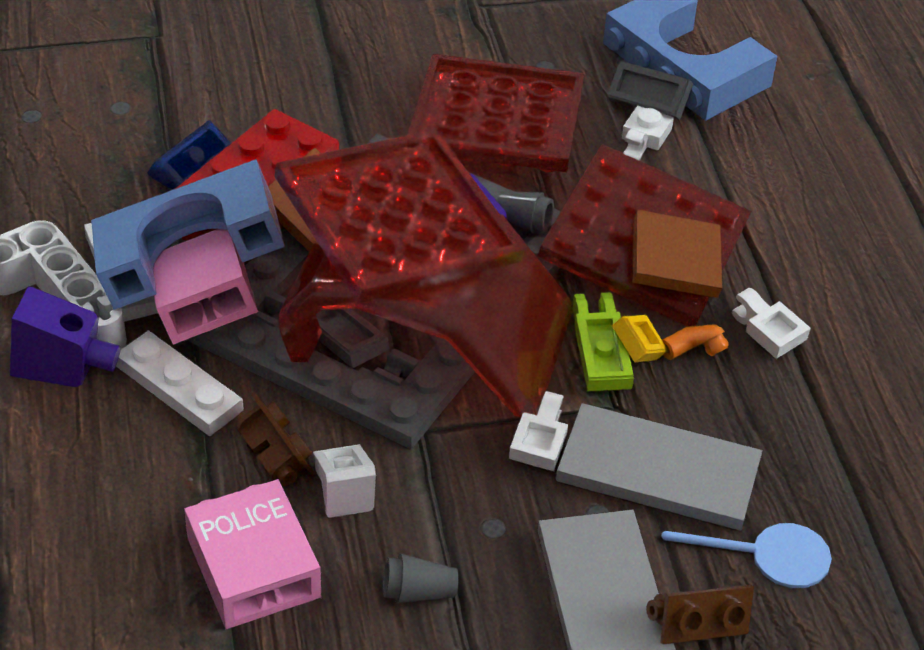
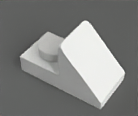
M360 444L313 451L315 470L322 481L327 517L332 518L373 510L376 479L375 465Z

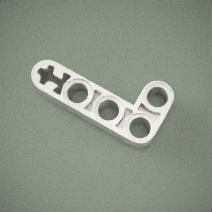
M34 221L0 235V295L13 294L36 284L41 291L95 312L99 317L97 339L120 345L121 349L126 346L127 339L122 307L113 309L95 272L56 225L48 221Z

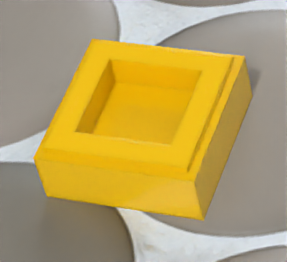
M647 315L623 316L611 325L634 363L657 360L668 352L667 347Z

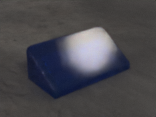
M208 120L152 164L147 174L152 179L174 190L229 146L231 142Z

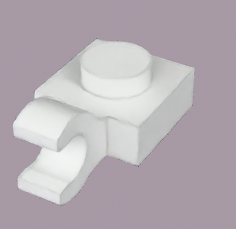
M637 105L623 126L621 139L628 142V146L622 158L639 162L647 147L659 150L672 130L674 117L660 113L652 108H644Z
M747 288L737 294L736 299L742 305L733 309L732 315L737 321L747 325L745 332L776 359L807 340L811 328L780 301L770 307L752 288Z
M546 391L537 416L523 412L510 446L509 459L550 471L555 470L568 430V424L559 422L562 412L560 407L563 395Z

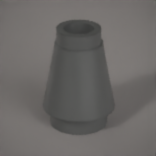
M494 191L492 193V196L506 212V222L533 234L538 230L544 232L548 230L553 217L554 201L552 198L545 197L543 192Z
M402 553L399 554L398 558L387 557L383 572L384 598H393L396 604L456 597L458 589L457 568Z

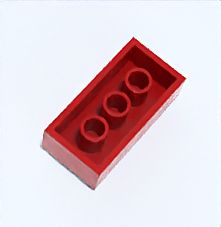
M274 108L177 188L257 159L266 183L269 186L314 148L340 171L339 140ZM217 229L197 231L181 239L188 241Z

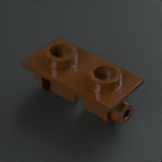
M253 392L251 396L258 406L252 410H244L237 416V430L255 454L267 445H271L257 456L269 473L272 480L279 479L282 486H288L296 481L297 473L303 468H306L315 477L317 475L306 460L313 453L297 432L289 436L285 431L284 427L290 424L286 415L274 401L266 406L260 397Z
M743 585L657 594L653 600L647 603V615L651 621H657L662 626L660 639L662 644L748 634L754 586Z

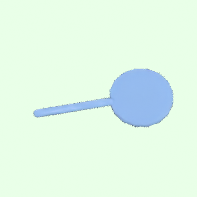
M779 523L766 528L757 536L755 543L664 531L661 534L662 539L666 541L753 553L755 564L761 573L775 584L788 588H807L818 584L828 574L832 560L829 547L820 535L808 527L794 523Z

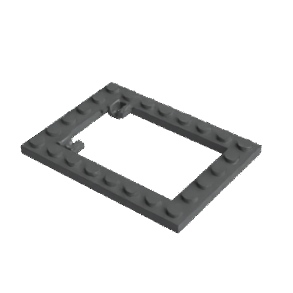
M376 134L339 171L369 202L389 182L417 195L424 196L471 174L379 134ZM474 175L491 195L494 191L515 192ZM555 208L551 224L546 232L538 230L533 234L506 222L505 232L524 241L421 361L393 349L387 355V363L384 370L377 367L372 372L361 367L357 371L288 338L285 329L293 321L294 315L298 311V305L296 302L281 295L316 258L284 227L281 229L285 247L253 258L245 266L258 312L189 338L187 341L412 450L586 237L588 222ZM264 312L273 315V317L264 314Z

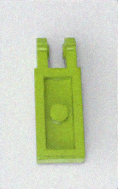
M612 293L600 294V313H589L585 295L574 294V326L587 391L632 389L634 375L629 353L611 326L621 318L620 312H616Z

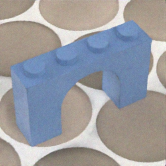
M633 0L606 13L603 44L630 64L690 79L693 86L685 106L705 121L772 86L777 55L751 37L719 53L710 55L684 53L667 44L693 30L698 0Z
M257 159L91 220L96 275L114 310L156 295L153 271L156 259L173 242L191 233L206 229L228 230L242 262L285 247L272 195Z

